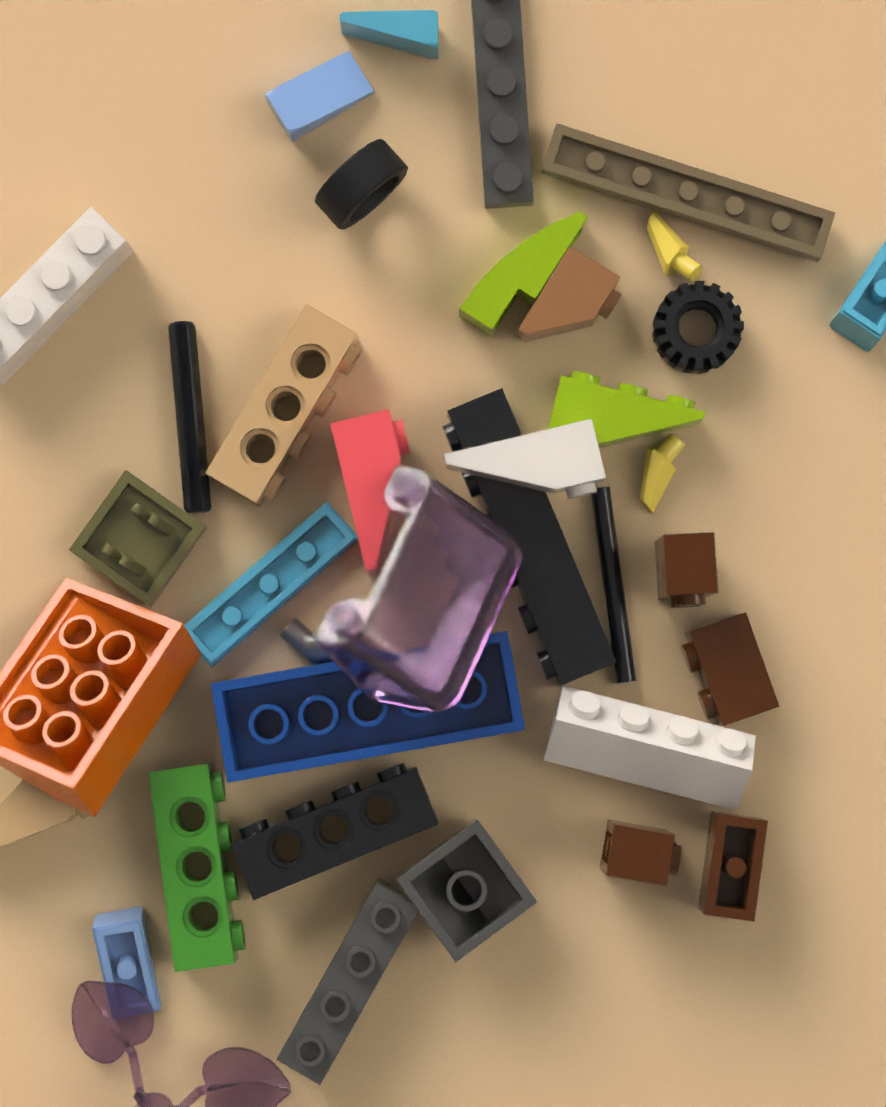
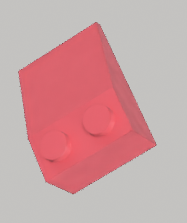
M389 409L330 423L365 569L369 576L379 574L403 471L401 456L410 454L402 419L392 422Z

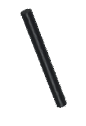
M610 487L596 488V493L591 494L612 652L617 662L614 664L617 683L636 681L611 493Z

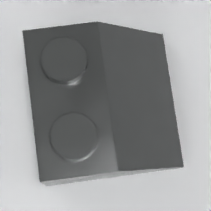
M474 819L441 843L396 879L455 962L537 903L536 899L477 819Z

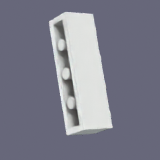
M92 207L0 298V388L134 252L128 242Z
M563 686L550 726L544 761L737 810L752 772L756 735Z

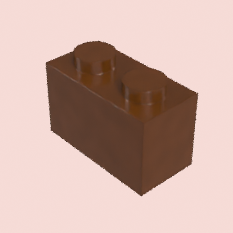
M714 532L666 534L655 541L658 600L670 599L671 608L700 607V605L706 604L705 597L718 593Z
M746 612L685 633L688 643L681 645L682 653L690 673L699 672L704 690L697 693L707 720L715 717L718 726H725L780 707Z
M711 811L698 910L704 915L755 922L768 825L767 820L758 817Z
M607 820L600 869L606 876L667 886L668 876H677L682 847L674 842L675 835L666 829Z

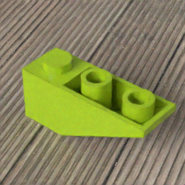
M572 371L571 377L561 375L547 429L592 419L598 446L602 448L699 425L704 419L705 411L694 409L696 402L684 397L667 395L666 401L647 397L648 390L643 387L620 383L619 388L614 389L599 385L601 378L580 371Z

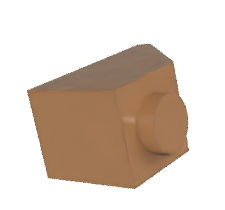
M570 246L520 325L517 337L527 342L591 327L598 315L607 319L622 295L614 290L620 276Z

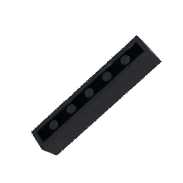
M502 388L447 410V417L450 423L442 426L452 452L522 436ZM461 472L471 498L480 495L487 514L480 516V520L489 542L499 541L506 556V559L498 562L509 589L518 586L525 604L517 607L525 629L528 635L537 631L544 650L536 654L547 680L556 677L559 686H562L617 663L546 492Z

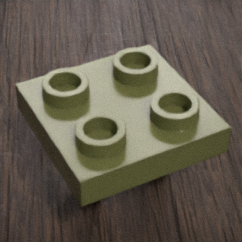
M125 470L72 544L69 551L141 602L152 607L208 527Z

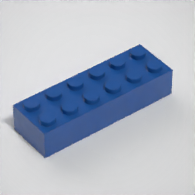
M508 631L210 683L227 783L525 730Z

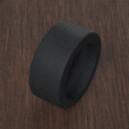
M377 139L357 151L328 178L316 194L315 203L338 229L345 230L366 217L394 191L406 176L408 166L384 140Z

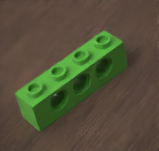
M213 763L148 772L174 971L179 972L235 964L239 959L238 951L246 949L242 920L234 921L231 901L239 900V888L236 871H227L225 851H232V835L229 821L221 822L218 802L226 801L223 773H214ZM195 802L203 808L205 821L200 829H189L181 822L180 811L185 803ZM192 852H202L209 857L212 869L207 878H195L188 872L186 862ZM205 901L215 906L218 911V922L215 926L205 928L196 923L193 917V909L196 903Z

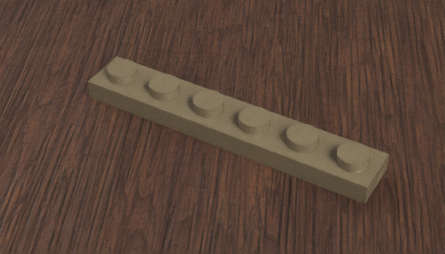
M556 123L541 169L542 174L816 262L822 257L836 213Z

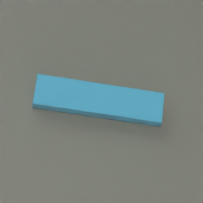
M328 502L324 503L184 625L201 652V656L210 667L215 666L358 541V536Z

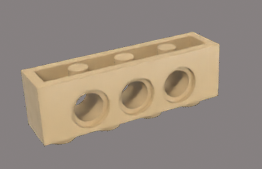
M306 304L205 474L261 507L265 498L272 502L287 478L281 471L290 456L297 460L310 441L312 434L308 433L306 429L315 414L322 418L335 399L337 392L333 391L331 387L340 372L347 376L355 366L362 350L356 347L359 342L357 333ZM317 355L326 362L324 372L319 377L313 379L303 377L299 373L301 361L307 356ZM284 397H294L301 404L299 414L289 421L279 420L274 415L276 403ZM261 438L272 440L275 444L274 456L265 463L253 462L249 456V450L253 442Z

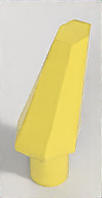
M652 212L648 219L647 231L664 274L669 276L679 273L690 282H694L702 273L703 266L687 256L689 246L681 240L657 212Z
M671 433L657 450L650 447L646 449L639 500L650 513H654L671 477L676 471V468L671 464L672 461L685 447V444Z

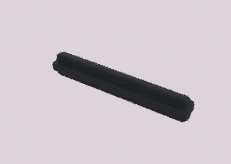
M177 321L169 324L168 332L184 510L189 514L206 513L211 510L209 476L205 474L208 469L196 327L191 321Z

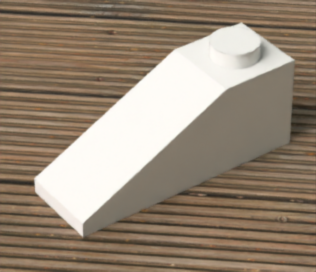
M592 419L444 454V461L448 470L553 494L566 491L568 499L596 493L595 484L602 483L606 479Z

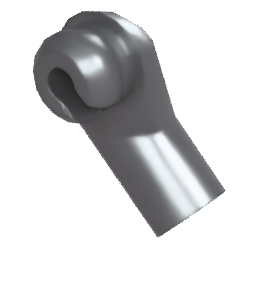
M297 618L293 619L280 635L309 662L314 664L344 660L350 656L351 649L356 644L354 633L346 627L340 626L334 632L315 635Z

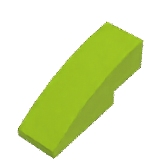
M579 211L552 223L524 240L500 259L477 283L460 306L459 317L492 337L517 297L533 306L570 246L573 247L582 233L588 216Z

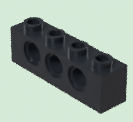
M403 762L376 773L380 782L361 790L357 781L332 791L333 802L315 808L313 801L310 800L285 811L288 820L269 827L267 819H263L239 829L242 839L235 841L231 846L252 899H258L439 825L438 817L418 768L407 771ZM374 796H385L392 801L395 812L390 821L376 823L368 817L366 805L369 799ZM335 814L344 818L348 825L346 838L339 842L327 840L321 832V822L324 817ZM281 834H293L300 840L302 852L299 858L288 861L279 857L275 850V842Z

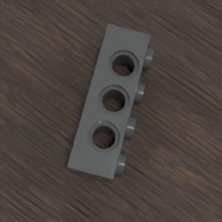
M378 878L276 1059L277 1061L321 1085L418 913V909L407 894Z

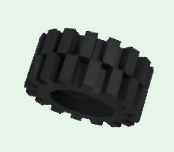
M695 281L692 285L684 283L679 285L675 291H670L657 309L652 325L654 326L653 341L657 342L659 347L657 351L661 358L665 356L669 360L668 364L673 368L676 366L681 367L683 372L690 374L693 371H699V374L707 373L710 369H717L723 365L739 346L742 339L740 337L741 332L744 330V321L740 320L742 311L739 305L735 306L732 302L734 296L729 291L724 294L719 290L720 285L712 283L711 286L704 285V281ZM703 310L713 317L716 324V334L710 343L695 346L687 343L682 338L679 331V321L686 312Z

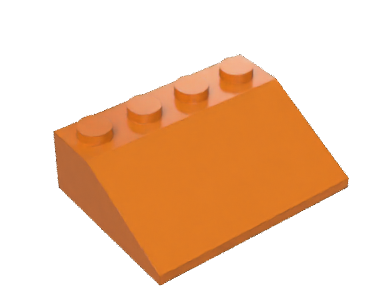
M65 578L0 672V766L54 799L95 817L201 656V652L184 624Z

